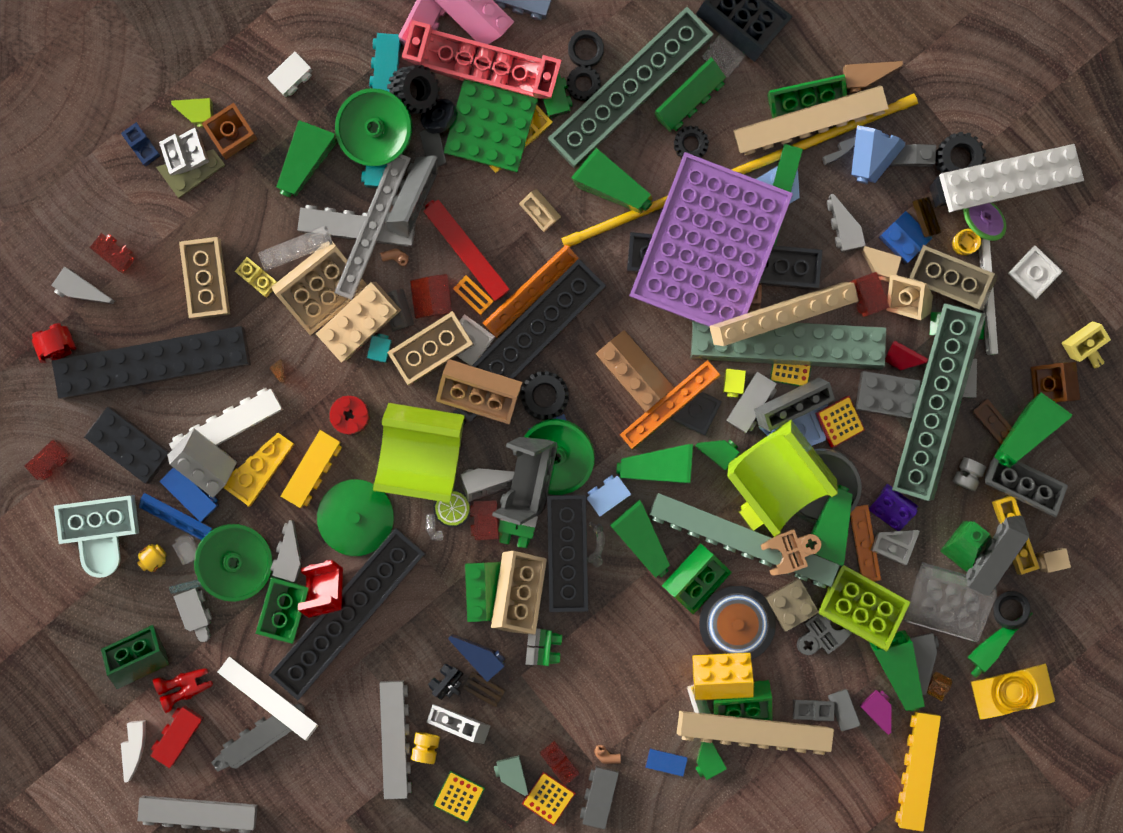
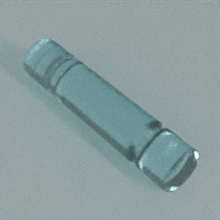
M197 579L176 586H170L169 590L171 594L200 587L201 584Z

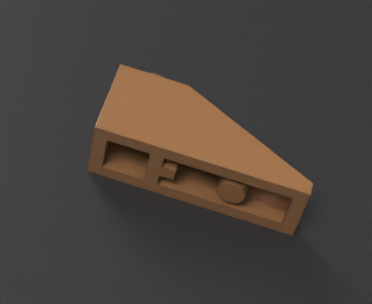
M903 61L845 65L843 67V74L846 79V90L850 91V93L861 92V90L900 69Z

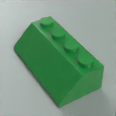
M711 57L655 111L654 117L669 132L673 130L678 131L684 125L682 121L687 116L691 118L698 111L696 107L701 103L705 105L711 99L710 94L714 90L718 92L725 85L726 76L714 59Z

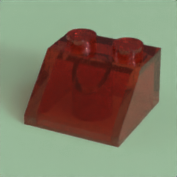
M447 274L428 276L410 281L415 319L447 315L453 311Z

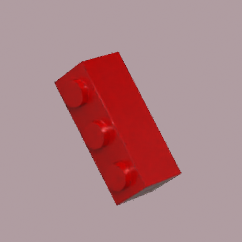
M187 706L176 709L172 715V718H174L171 725L167 724L161 732L164 736L160 741L156 740L151 748L153 752L150 756L168 768L173 767L204 717Z

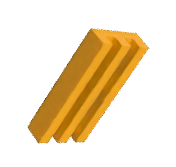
M467 275L453 288L480 315L494 302ZM466 281L488 301L486 304L464 284ZM462 287L464 290H466L483 308L480 310L468 297H466L459 290V288Z

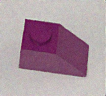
M875 690L859 706L889 735L891 733V704L888 702L890 698L883 691L879 693Z

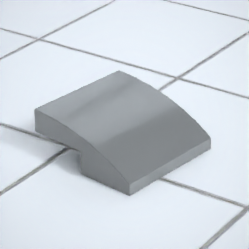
M196 128L180 136L174 134L159 142L171 176L193 170L209 162L199 130Z

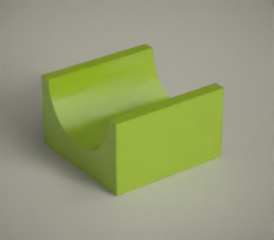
M388 403L382 419L383 438L373 491L450 503L455 487L465 415Z
M789 420L749 448L728 465V478L774 537L781 533V529L786 522L807 504L826 495H830L832 498L838 493L836 477L792 420Z

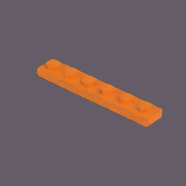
M565 245L491 314L483 324L497 338L579 259L568 245Z
M707 360L620 434L631 449H635L721 375Z

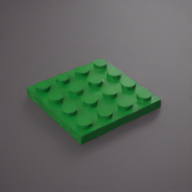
M464 79L456 106L457 117L450 127L443 153L518 173L538 98Z

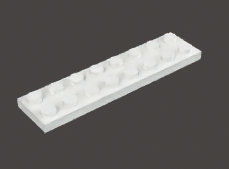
M1075 144L939 175L949 212L1084 181Z

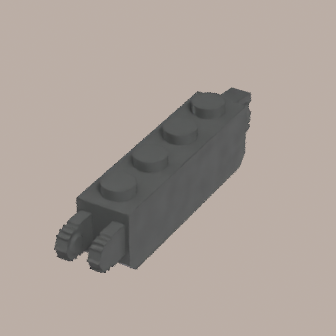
M301 703L294 705L299 711L304 712V705ZM273 715L267 720L263 717L255 723L257 727L251 731L249 728L239 734L240 738L234 742L231 739L223 744L224 749L220 751L221 754L211 763L217 772L229 766L231 768H238L292 730Z

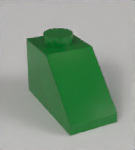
M725 440L701 442L695 445L698 450L723 470H726L729 463L740 453L737 450L738 446L731 440L728 442Z
M701 742L696 760L698 766L695 768L700 777L705 776L706 780L727 768L713 743Z

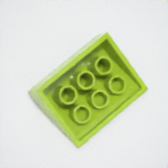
M843 565L838 569L832 586L828 587L818 614L881 649L888 651L910 602Z

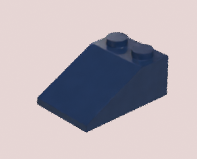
M454 634L448 638L487 682L505 666L503 662L505 657L498 650L494 652L493 649Z

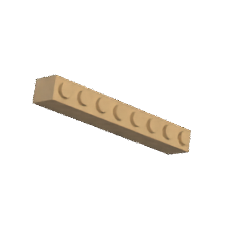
M877 86L733 130L739 152L749 155L755 153V149L760 147L763 150L774 147L773 143L780 141L781 144L789 143L796 136H799L801 139L811 136L810 132L818 130V133L828 131L829 127L836 125V127L845 126L849 120L855 119V122L865 120L866 115L873 114V116L884 114V110L889 108L883 86Z
M841 282L711 325L710 331L714 345L726 346L858 302L855 284Z
M679 711L677 734L682 736L683 740L693 741L694 738H701L702 742L712 743V740H720V744L731 745L732 741L739 742V746L750 747V744H757L758 748L769 749V746H776L777 750L787 751L788 748H795L796 752L806 753L807 749L813 750L814 754L825 755V751L831 752L834 732L833 728L826 726Z

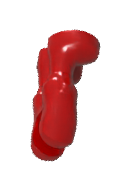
M207 668L180 673L171 680H163L160 677L153 679L158 695L181 687L177 692L160 697L165 713L172 711L176 702L182 699H192L193 696L213 686L211 680L197 685L195 678H200L208 673Z

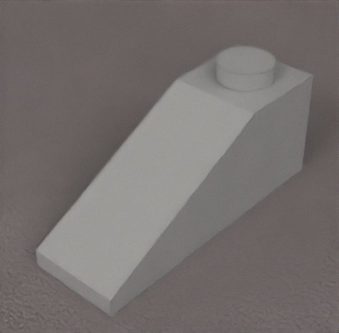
M67 267L62 269L51 285L56 288L54 292L62 298L66 295L67 297L109 304L115 302Z
M481 468L475 470L468 469L463 474H460V483L468 502L511 488L514 472Z
M435 704L432 705L427 719V723L474 743L484 744L490 729L488 724Z

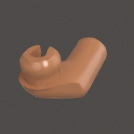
M398 248L380 253L383 262L393 259L399 265L405 266L409 260L407 254Z
M596 746L595 756L603 764H621L620 754H610L605 746Z

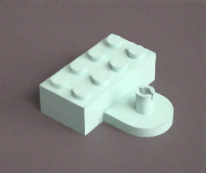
M135 495L54 506L59 544L78 542L81 565L89 575L101 578L114 573L120 564L118 536L139 533Z

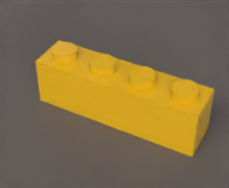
M320 430L281 497L299 508H303L304 505L307 507L312 499L310 494L313 489L317 490L322 483L320 479L322 474L327 473L331 468L332 463L330 461L332 457H337L341 451V442Z
M1010 495L992 501L999 524L1003 523L1006 517L1021 515L1015 498ZM1029 538L1013 560L1015 570L1019 575L1040 569Z

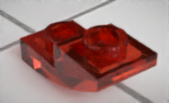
M555 741L540 752V755L564 786L580 774Z

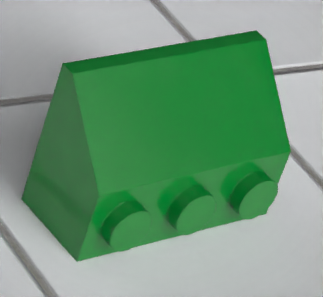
M700 543L666 580L662 587L694 615L732 572Z
M501 562L465 564L467 622L492 621Z
M271 576L255 634L293 644L301 617V612L298 611V603L305 602L309 588Z
M769 680L754 682L753 697L712 699L715 715L773 721L772 694Z

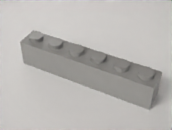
M306 205L305 208H300L297 230L300 233L356 240L367 213H363L360 216L355 215L354 211L344 210L343 213H338L333 208H325L323 211L317 210L316 206ZM385 222L376 243L413 247L416 224L409 238L388 231L387 223Z
M404 680L380 682L384 799L408 798V793H412V784L408 782V774H411V762H407V755L410 754V743H406V735L410 734V730L405 716H409V706L405 704V697L408 696V685H404Z
M141 796L139 798L137 821H142L143 825H154L155 822L162 823L164 827H173L174 824H180L181 828L200 826L202 830H212V827L220 828V831L229 832L231 829H239L240 833H250V830L256 828L258 805Z

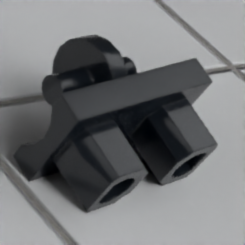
M445 664L440 669V672L445 676L442 682L437 678H433L428 684L433 691L432 695L440 700L445 695L450 698L454 693L458 696L461 694L458 690L462 684L459 679L464 674L459 669Z

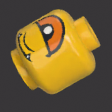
M149 544L138 553L140 561L137 563L143 571L155 572L165 564L167 554L160 545Z

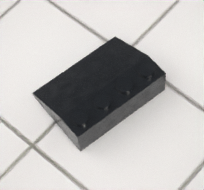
M705 0L696 13L698 17L754 62L793 17L773 0Z

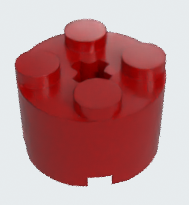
M61 323L51 325L50 329L44 332L41 330L32 334V343L40 363H47L46 359L58 360L72 354L71 349H77L69 328L61 326Z
M343 396L337 399L331 406L329 413L330 422L333 427L347 435H354L363 431L370 419L367 405L361 399L354 396ZM352 410V415H354V418H349L347 421V416L345 415V413L350 412Z

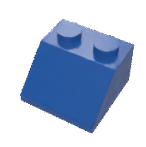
M907 211L878 237L895 255L901 257V261L904 264H907L922 249L923 245H926L932 239L931 236L924 238L920 224Z

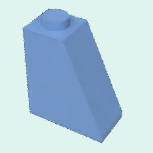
M858 125L851 175L863 184H868V181L876 183L905 147V142L894 135H891L889 138V135L882 133L880 130Z

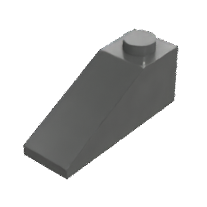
M905 145L889 166L933 167L936 159V145Z
M933 633L910 637L913 642L923 695L927 693L937 655L936 648H939L937 636L934 637Z

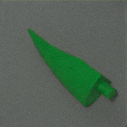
M1002 627L988 637L967 657L976 666L971 672L973 677L977 678L991 667L1018 629L1009 630Z

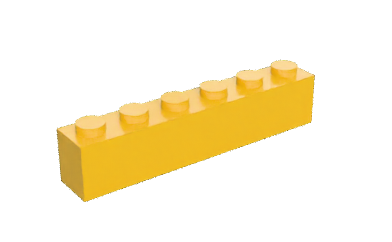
M915 711V715L911 716L910 727H913L912 735L909 734L907 739V746H910L909 754L906 753L904 765H907L906 773L903 772L901 784H904L903 792L899 793L898 802L901 803L900 811L896 813V822L900 828L924 831L941 718L937 714Z

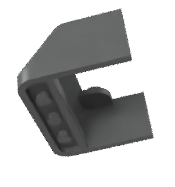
M518 437L507 443L506 447L511 448L513 455L518 456L511 490L502 495L500 500L502 506L494 511L492 516L521 525L542 513L547 500L557 452V442Z

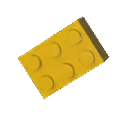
M751 654L694 655L693 680L695 700L753 697L754 682Z

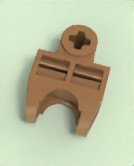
M792 529L776 535L760 546L762 550L768 548L778 549L782 553L780 564L776 568L769 570L771 575H780L808 567L805 557L817 553L821 548V541L813 534L797 538L795 530ZM786 536H788V538H789V541H790V544H791L792 549L790 548V545H789V542H788V539H787ZM808 539H811V541L816 542V544L813 545V549H811L810 547H806ZM793 552H794V555H795V557H796L798 566H797L796 561H795V558H794V556H793Z

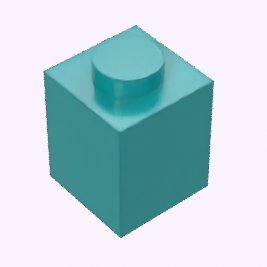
M379 333L377 337L372 336L367 355L368 359L387 363L389 357L387 352L390 351L392 340L388 339L389 336Z

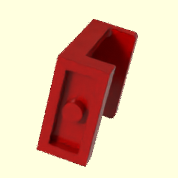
M326 560L324 563L310 564L308 567L301 568V573L306 576V587L309 589L305 602L298 603V611L309 618L341 610L343 567L333 560Z

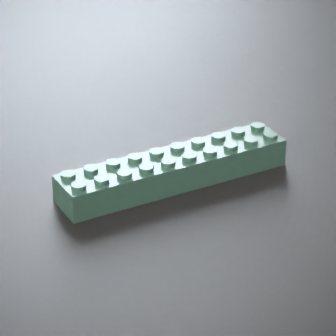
M686 7L550 135L548 142L575 169L595 148L712 39L713 33Z
M944 303L892 490L927 501L934 500L986 314Z
M692 321L691 359L882 370L885 366L886 328L792 323L726 346L714 345L710 327Z
M657 493L649 515L653 516L651 520L661 524L664 521L669 522V527L681 531L684 528L688 530V535L699 538L700 535L706 537V542L716 546L719 542L724 544V549L735 553L737 549L742 551L741 556L752 560L754 557L760 559L759 563L769 567L772 564L778 565L782 561V553L778 549H761L760 545L771 539L770 537ZM793 552V556H794L795 561H796V564H797V566H798L796 557H795L794 552ZM812 554L805 557L808 567L794 571L796 573L794 577L804 581L810 578L813 580L812 584L826 588V585L832 586L839 565Z

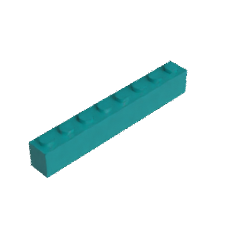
M377 33V38H373V50L376 51L375 57L371 59V68L374 69V75L370 76L369 87L390 92L387 89V84L391 83L389 78L399 69L401 43L398 34ZM387 164L382 166L366 165V171H362L361 182H365V187L378 188Z

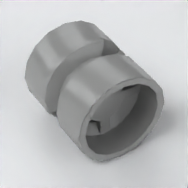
M963 457L959 466L961 471L956 472L952 482L975 492L980 483L978 478L983 476L987 467L972 459Z

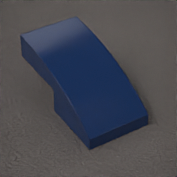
M137 122L121 133L145 167L161 156Z

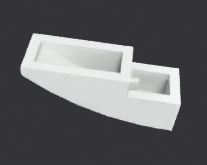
M146 720L127 723L128 741L121 743L124 782H129L133 778L142 758L146 738Z

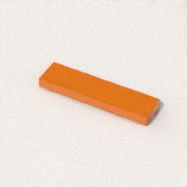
M868 505L856 506L850 513V520L859 571L861 575L873 582L880 581L881 576L877 553L870 551L874 542L869 507Z

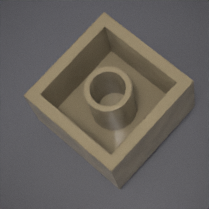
M799 578L765 597L785 632L819 613Z

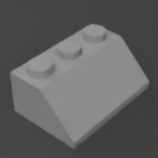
M195 428L168 454L169 464L211 497H214L226 485L237 463L235 459Z

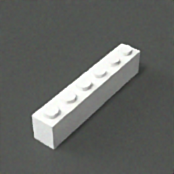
M264 388L257 392L258 396L252 399L250 397L243 399L238 407L234 408L231 406L223 410V415L219 417L214 415L206 420L207 423L203 426L195 425L189 431L195 428L218 446L284 409L273 389L268 390ZM181 433L173 437V442L169 443L171 449L186 435L183 436Z

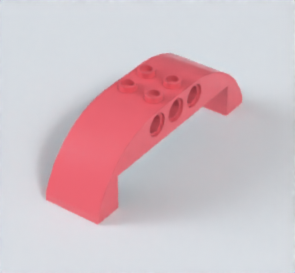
M414 20L411 21L402 58L414 65H424V68L428 67L430 71L461 81L465 79L542 99L552 98L562 61L545 55L541 59L432 30L431 25Z

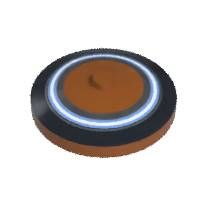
M727 586L716 591L706 600L700 612L699 632L705 646L713 654L750 653L751 660L765 652L775 635L776 619L769 603L761 593L746 586Z

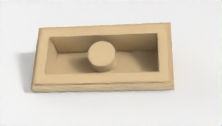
M537 189L531 191L519 203L543 232L561 218L558 212Z

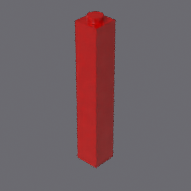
M439 199L437 201L431 200L424 206L426 208L423 211L494 302H497L510 291L508 286Z

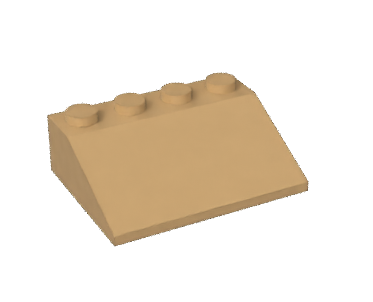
M329 240L271 287L276 296L309 335L313 334L352 301L334 293L348 260L332 240ZM363 279L360 281L354 298L368 286Z

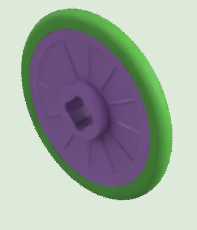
M987 203L964 209L965 220L975 234L990 241L999 240L1004 236L1006 221L1002 212L995 204Z

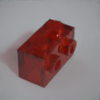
M101 233L89 248L124 274L135 260L131 256L132 251L124 245L122 247L117 245V239L109 233L107 236Z
M877 272L850 281L855 284L858 297L857 309L863 317L890 308Z
M52 440L24 467L36 480H46L53 474L52 471L57 466L60 467L67 461L66 458L70 454L57 440Z
M497 500L475 501L470 506V517H474V525H471V536H475V540L499 539L498 518L492 516L493 512L497 510Z

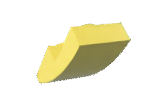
M248 257L235 270L238 275L266 298L273 291L271 287L277 283L276 280Z

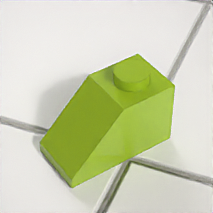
M210 98L171 101L172 106L190 122L197 125L198 128H204L202 123L213 116V104Z

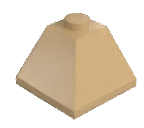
M894 274L890 275L886 311L922 320L931 314L933 295L927 283Z

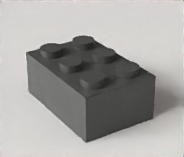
M862 371L860 373L855 409L912 419L918 399L920 380Z

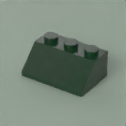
M154 625L101 649L107 676L116 689L169 665L166 650Z

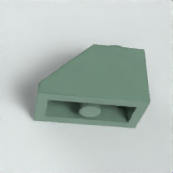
M520 756L497 760V766H494L496 778L500 777L501 782L522 795H528Z

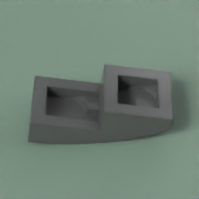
M856 137L840 142L837 145L839 151L824 156L822 158L824 166L837 161L848 153L855 145Z
M793 699V719L834 721L835 702Z

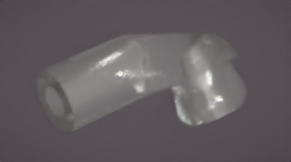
M427 514L426 531L434 542L442 541L443 532L441 530L436 531L435 515Z

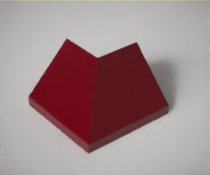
M895 340L885 357V362L899 370L927 364L929 360Z

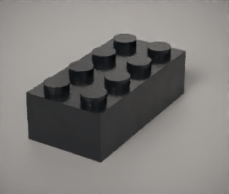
M107 407L84 436L85 439L145 484H149L168 460V454L170 453V451L112 407Z

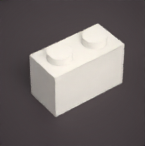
M294 52L268 77V80L284 97L287 95L291 96L297 91V86L301 82L305 83L312 76L310 74L312 69Z

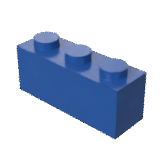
M172 468L160 480L200 522H204L219 507L216 503L218 499L215 496L211 497L175 468Z

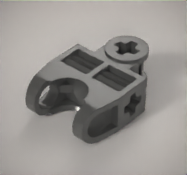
M816 614L803 623L809 631L797 640V649L805 655H812L820 648L826 654H830L843 644L852 632L847 629L835 630L832 628L829 619ZM804 641H811L810 649L803 648L805 646Z

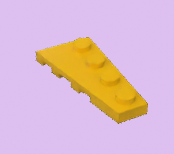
M277 433L259 451L250 456L244 464L231 473L223 488L251 507L295 444L280 433Z

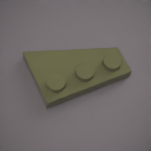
M214 149L206 151L208 163L181 174L171 176L166 164L156 168L180 199L226 166Z

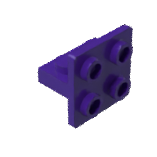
M886 484L877 499L869 507V511L895 530L900 531L916 515L918 505L900 492L892 490L893 487Z

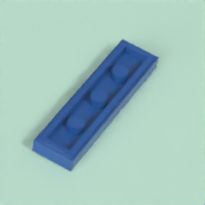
M146 493L140 499L139 508L200 540L212 531V528Z

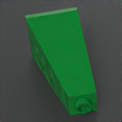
M300 120L298 121L276 186L280 190L281 195L290 198L291 195L297 196L337 144L338 141L335 133Z
M597 148L571 177L577 188L640 214L643 210L647 211L653 203V198L648 191Z
M1043 393L1038 394L1025 406L994 457L1002 465L1009 468L1012 467L1068 421L1072 414Z
M693 444L622 458L621 463L617 462L616 474H620V478L690 483Z
M838 485V493L832 498L828 495L811 534L816 535L821 541V548L815 555L843 566L853 494L848 493L849 488ZM808 539L806 547H810L811 549H813V545L816 544V542L811 541V539Z
M638 500L611 523L610 526L655 578L657 576L661 578L669 571L667 567L670 564L642 502Z
M963 521L940 552L967 572L975 565L978 555L985 550L991 535L976 522Z
M905 630L897 631L888 651L869 642L905 710L917 711L921 707H925L913 642Z

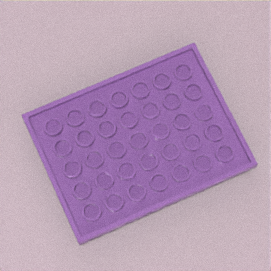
M685 152L629 297L707 327L747 314L793 193Z

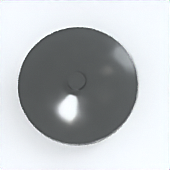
M814 449L836 477L837 487L842 485L849 488L848 493L853 494L852 512L859 502L862 490L861 478L857 467L847 456L836 450ZM828 495L807 504L796 515L808 522L816 523Z

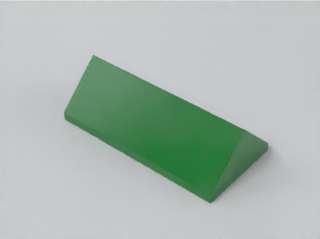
M843 74L770 90L767 97L772 118L847 96L846 79Z

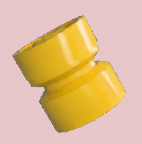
M971 229L960 231L952 240V248L960 256H968L974 253L981 244L980 236Z
M416 732L414 738L416 747L412 748L410 759L421 763L435 764L437 755L435 749L439 746L440 737L429 733Z

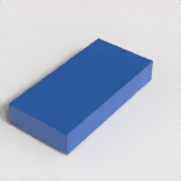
M650 748L646 768L683 776L687 757Z

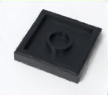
M701 392L673 415L671 420L705 436L722 401Z

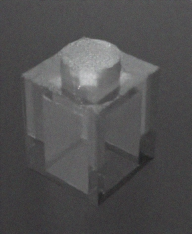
M184 534L175 539L176 543L172 546L182 564L187 565L194 561L198 546L193 537H186Z

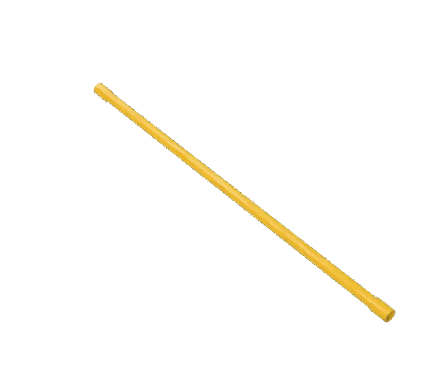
M913 93L889 104V109L884 110V114L878 116L869 114L866 115L865 120L855 122V119L850 120L845 126L833 127L828 131L816 134L790 146L805 150L856 129L858 125H866L897 111L917 105V97ZM782 149L731 170L744 175L780 160ZM668 196L653 201L647 211L643 210L641 214L631 210L583 231L561 238L563 245L574 246L583 240L664 207Z

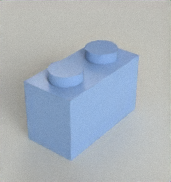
M611 475L603 481L604 486L599 489L596 486L587 492L589 494L587 500L599 517L631 495L618 476L614 478Z

